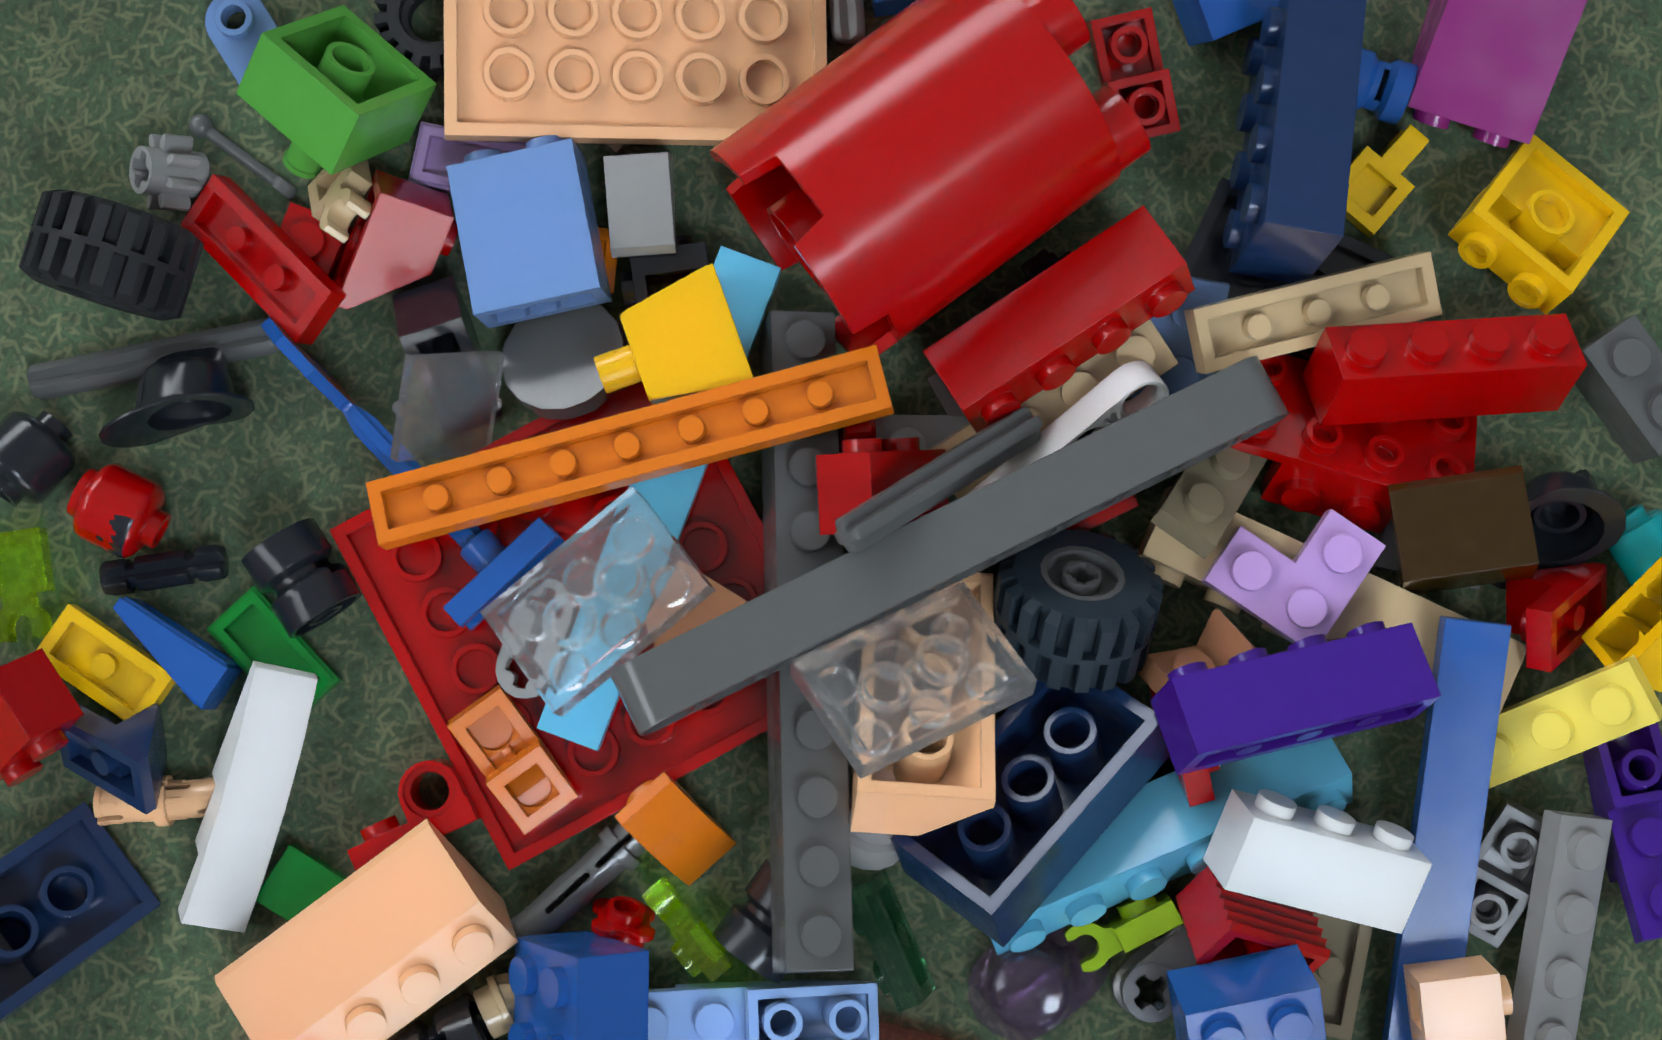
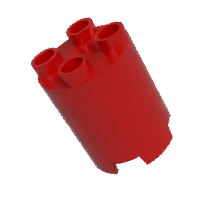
M916 0L719 143L709 153L716 163H723L738 177L726 188V191L776 266L780 267L781 271L800 263L813 281L827 294L839 313V316L835 319L836 342L846 352L876 345L880 355L1118 180L1121 171L1150 151L1151 144L1142 123L1128 103L1115 90L1105 85L1091 94L1081 75L1069 59V56L1090 41L1087 24L1073 0Z

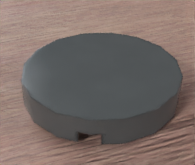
M593 305L517 322L504 342L501 369L506 386L521 405L531 409L534 414L546 419H574L595 411L607 401L605 396L607 393L599 377L594 357L626 346L627 343L618 322L603 306Z

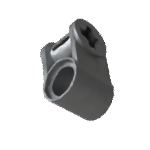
M1184 924L1145 943L1114 972L1111 987L1116 1003L1127 1013L1132 1014L1139 1020L1151 1023L1161 1022L1172 1015V1007L1166 971L1197 965ZM1141 976L1152 981L1157 980L1151 986L1156 997L1150 1003L1136 998L1140 990L1135 982Z

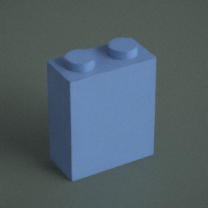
M558 135L540 136L528 141L524 149L502 153L496 149L478 150L467 154L464 157V162L446 166L473 315L485 326L493 328L612 302L585 157L572 138L562 139Z

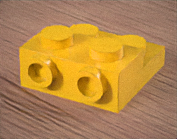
M1533 134L1530 144L1523 142L1519 144L1490 184L1476 196L1448 233V236L1459 244L1458 253L1464 262L1478 269L1489 268L1508 284V294L1517 305L1526 309L1538 308L1546 315L1574 292L1630 211Z

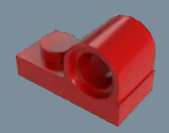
M439 758L415 763L405 771L399 781L397 793L408 823L400 826L396 815H393L360 830L364 843L347 850L355 871L425 819H428L443 836L481 819L471 795L468 794L460 775L450 760ZM429 772L440 774L448 783V799L440 808L429 806L420 795V782Z

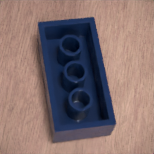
M1281 0L1277 7L1269 6L1267 8L1259 38L1252 36L1249 39L1243 60V74L1251 76L1249 94L1245 93L1241 99L1236 120V130L1245 132L1243 151H1238L1235 155L1230 174V188L1238 190L1236 210L1231 209L1223 235V246L1232 249L1229 272L1287 283L1310 279L1344 237L1367 0Z
M1038 679L1033 681L995 722L996 802L994 808L919 836L893 835L890 839L904 872L1004 948L1170 757L1155 712L1117 686L1106 691L1089 688L1088 693H1074L1072 688L1060 687V690L1046 687V683Z

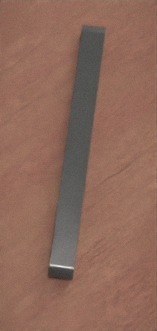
M1258 356L1248 357L898 528L858 554L847 553L652 648L618 666L609 675L639 736L653 733L1266 430L1284 419L1289 412Z

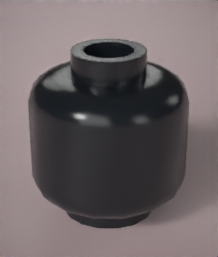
M13 411L7 414L0 422V498L12 506L17 507L21 501L30 504L42 503L75 467V456L66 444L73 435L51 414L42 411L35 418L28 413Z

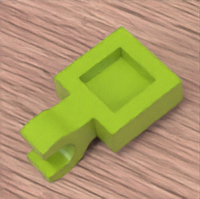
M1164 891L1155 897L1152 896L1144 900H1133L1130 898L1116 906L1120 915L1108 921L1109 924L1103 925L1094 921L1084 926L1068 925L1063 931L1068 942L1075 940L1081 935H1091L1097 941L1095 951L1091 955L1079 960L1083 972L1095 971L1101 968L1115 954L1123 950L1127 953L1184 924L1173 901Z

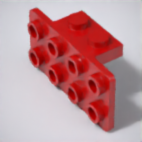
M1283 354L1260 361L1289 414L1266 430L1231 447L1238 451L1273 460V463L1262 479L1260 499L1283 505L1293 511L1307 512L1321 517L1325 511L1333 509L1362 530L1381 534L1392 518L1388 492L1389 485L1474 472L1477 416L1319 426L1302 376L1308 360Z

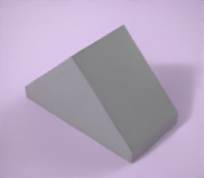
M669 152L603 156L612 258L676 253L673 155Z

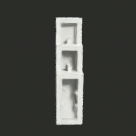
M253 661L212 771L215 788L195 839L198 856L178 907L182 924L245 933L282 823L303 747L318 681L315 673Z

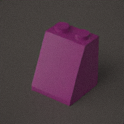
M1430 0L1411 61L1412 64L1418 66L1416 81L1407 104L1408 107L1414 108L1411 118L1440 129H1448L1451 120L1474 127L1471 135L1473 138L1501 148H1508L1511 139L1530 144L1587 0Z

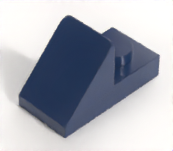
M78 704L84 714L65 732L69 742L60 749L63 766L144 814L155 810L158 804L167 760V747L160 706L153 704L115 725L109 718L101 717Z

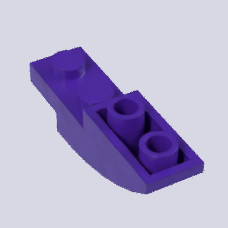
M1658 722L1583 751L1594 814L1613 820L1605 867L1609 882H1618L1635 944L1662 939V736Z

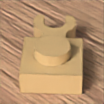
M368 159L333 175L322 169L307 186L312 217L320 221L319 225L323 231L342 243L349 239L348 227L352 219L356 215L366 219L371 212V203L364 199L367 191L373 185Z

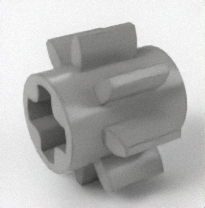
M165 133L163 135L150 134L149 146H138L134 150L129 166L130 183L137 194L148 195V209L189 211L191 208L190 199H197L210 180L208 158L202 152L192 151L193 137Z

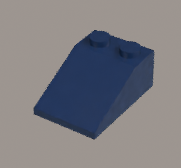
M85 802L0 858V1024L161 905L105 828L97 824V818H95Z

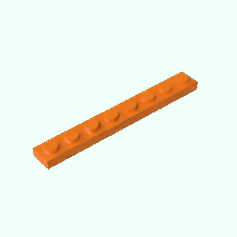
M872 345L366 482V488L378 545L385 550L895 413L877 346Z

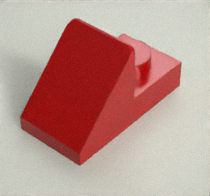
M1593 562L1536 570L1533 578L1506 582V624L1511 625V633L1519 634L1522 641L1526 642L1527 668L1551 673L1584 643L1581 636L1606 612L1607 564Z

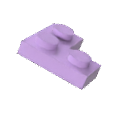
M1333 509L1325 511L1293 561L1242 526H1239L1234 530L1201 582L1291 643H1294L1317 634H1324L1326 636L1386 545Z

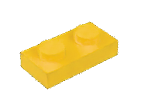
M68 604L36 649H43L62 679L122 720L130 718L153 704L160 706L175 685V681L153 656L76 604Z

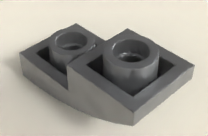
M1506 796L1502 798L1483 828L1469 933L1496 948H1499L1529 903V887L1532 884L1543 820L1542 816Z

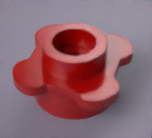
M616 896L610 899L600 898L593 902L592 911L597 914V918L592 920L591 930L595 934L643 948L645 943L654 939L655 929L650 926V922L654 921L656 912L651 907L635 898L627 896Z

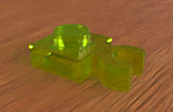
M34 527L0 533V600H2L3 608L0 610V643L17 642L15 625L17 620L24 615L31 621L33 638H45L52 628V622L48 612L38 605L37 594L55 591L47 528Z
M662 876L641 895L650 908L671 930L670 933L677 942L670 949L681 965L693 977L703 972L712 983L732 966L734 957L712 935L713 932L694 909L691 910L665 876Z

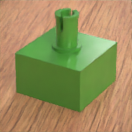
M341 5L262 32L236 94L291 140L289 148L283 155L282 161L284 166L296 176L304 179H315V176L322 169L333 175L409 142L437 84L346 6Z

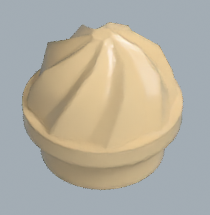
M509 973L493 974L486 978L487 985L473 991L478 1009L494 1039L508 1033L511 1025L514 1024V993L510 987Z

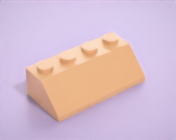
M975 573L857 632L850 832L919 836L994 808L996 802L993 574Z
M425 819L216 974L215 983L250 1040H387L515 945L518 940L503 898L428 819Z

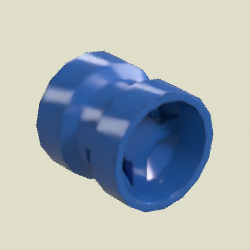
M1362 48L1356 110L1363 108L1372 111L1377 120L1396 125L1401 119L1412 94L1418 66L1400 59L1388 63L1379 60L1374 51Z

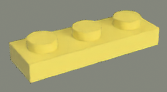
M1631 655L1502 709L1498 719L1489 789L1661 721L1662 705L1635 655Z

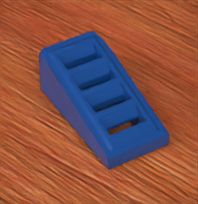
M126 596L125 598L120 597L113 609L193 704L202 710L217 709L243 669L240 668L234 659L144 600Z

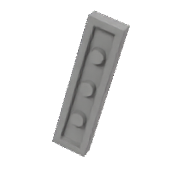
M1544 809L1512 997L1513 1012L1509 1015L1506 1040H1576L1613 820L1591 814Z

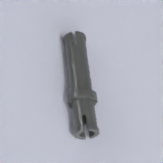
M620 823L615 827L608 824L598 833L601 839L568 870L562 873L521 913L511 919L514 929L520 936L555 933L626 868L630 871L636 869L642 863L640 855L646 849L635 838H632L603 865V861L631 837ZM590 874V877L553 910L554 905Z

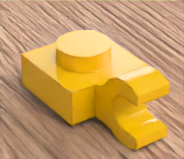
M1411 124L1404 131L1401 129L1394 136L1380 156L1369 146H1366L1351 161L1346 219L1367 237L1374 235L1415 187L1401 173L1430 140Z

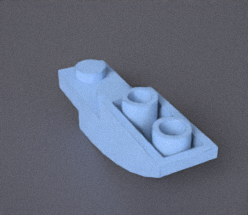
M786 980L778 984L773 981L675 984V988L649 989L648 1040H879L877 982Z

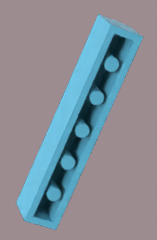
M1330 738L1220 765V770L1210 773L1215 800L1190 807L1176 771L1146 783L1004 948L990 938L997 955L1010 950L1012 952L1030 950L1042 943L1047 934L1070 924L1073 926L1090 924L1102 917L1109 907L1130 898L1133 900L1150 898L1162 891L1167 882L1190 872L1197 875L1207 867L1203 857L1232 789L1258 795L1261 789H1267L1290 798L1299 807L1316 811L1319 805H1328L1343 811L1347 804L1353 802L1352 772L1333 739Z

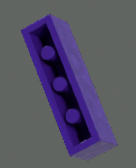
M1374 621L1352 629L1346 634V638L1327 641L1324 634H1317L1294 642L1287 648L1288 651L1268 655L1266 648H1255L1232 657L1228 661V665L1208 669L1206 662H1194L1171 671L1167 675V683L1150 701L1176 774L1190 773L1415 718L1439 699L1441 693L1412 622L1386 628L1383 621Z

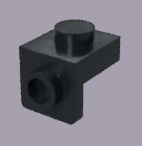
M676 235V253L629 256L631 271L620 272L625 309L650 297V286L675 283L696 270L709 265L705 241L693 243L692 236Z

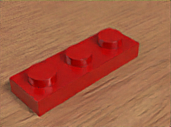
M213 174L180 223L183 228L192 232L204 244L203 248L295 343L312 345L347 295L229 177Z

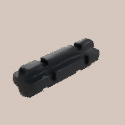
M216 544L195 547L194 553H191L190 550L181 549L136 556L133 562L125 558L104 561L99 568L102 590L104 594L113 596L135 593L136 587L139 590L149 591L194 584L195 578H198L199 581L207 582L225 579L229 575L226 549Z

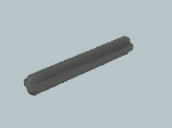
M263 318L33 364L27 370V379L33 397L46 400L140 381L147 368L159 358L174 352L215 347L222 351L226 362L230 363L275 354L279 351V348L260 326L268 319Z
M1020 407L840 516L835 522L837 531L834 534L838 544L844 545L849 553L858 554L1030 447L1041 438L1040 428H1042L1043 424L1038 415L1033 416L1027 407Z

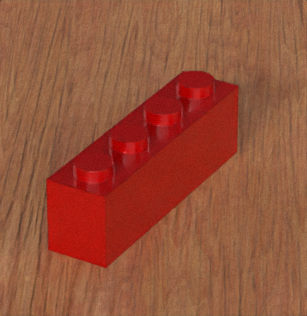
M1143 205L923 352L975 432L978 433L1007 414L1019 409L1022 403L1042 390L1050 391L1062 386L1074 375L1077 367L1098 353L1108 354L1115 351L1129 339L1133 330L1151 318H1162L1176 311L1184 303L1187 295L1194 291L1195 288L1186 261Z
M1564 313L1325 327L1302 376L1319 426L1557 411L1588 364L1568 317Z

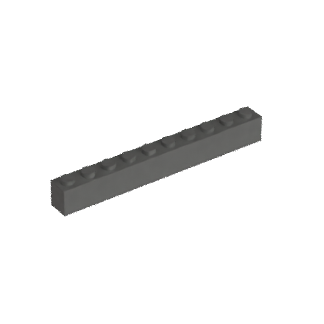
M771 311L759 332L760 376L836 355L835 312ZM838 429L761 449L765 593L842 556V545L838 544L834 535H820L816 455L839 453ZM844 639L766 677L773 973L841 972L854 970Z

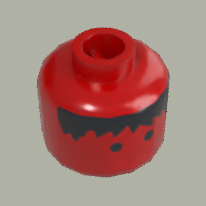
M117 463L106 465L99 471L93 468L89 469L74 488L66 511L69 515L73 516V529L77 536L120 558H127L136 554L144 545L152 549L155 548L163 538L171 521V514L163 511L165 492L162 486Z

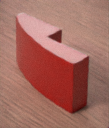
M1152 7L1086 22L1101 87L1104 85L1111 87L1128 103L1139 118L1149 138L1181 131L1169 68H1163Z

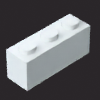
M1235 789L1231 790L1203 857V860L1225 890L1399 934L1403 932L1432 866V863L1414 845V836L1399 825L1383 820L1376 821L1375 826L1359 823L1346 812L1328 805H1319L1316 811L1299 807L1290 798L1267 789L1259 790L1258 795Z

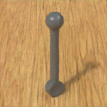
M196 114L191 117L188 124L190 133L193 136L209 139L290 201L298 193V190L216 130L209 116Z

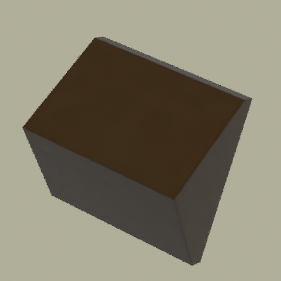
M1521 465L1391 484L1388 486L1401 588L1414 594L1533 578L1539 565V558L1524 472Z

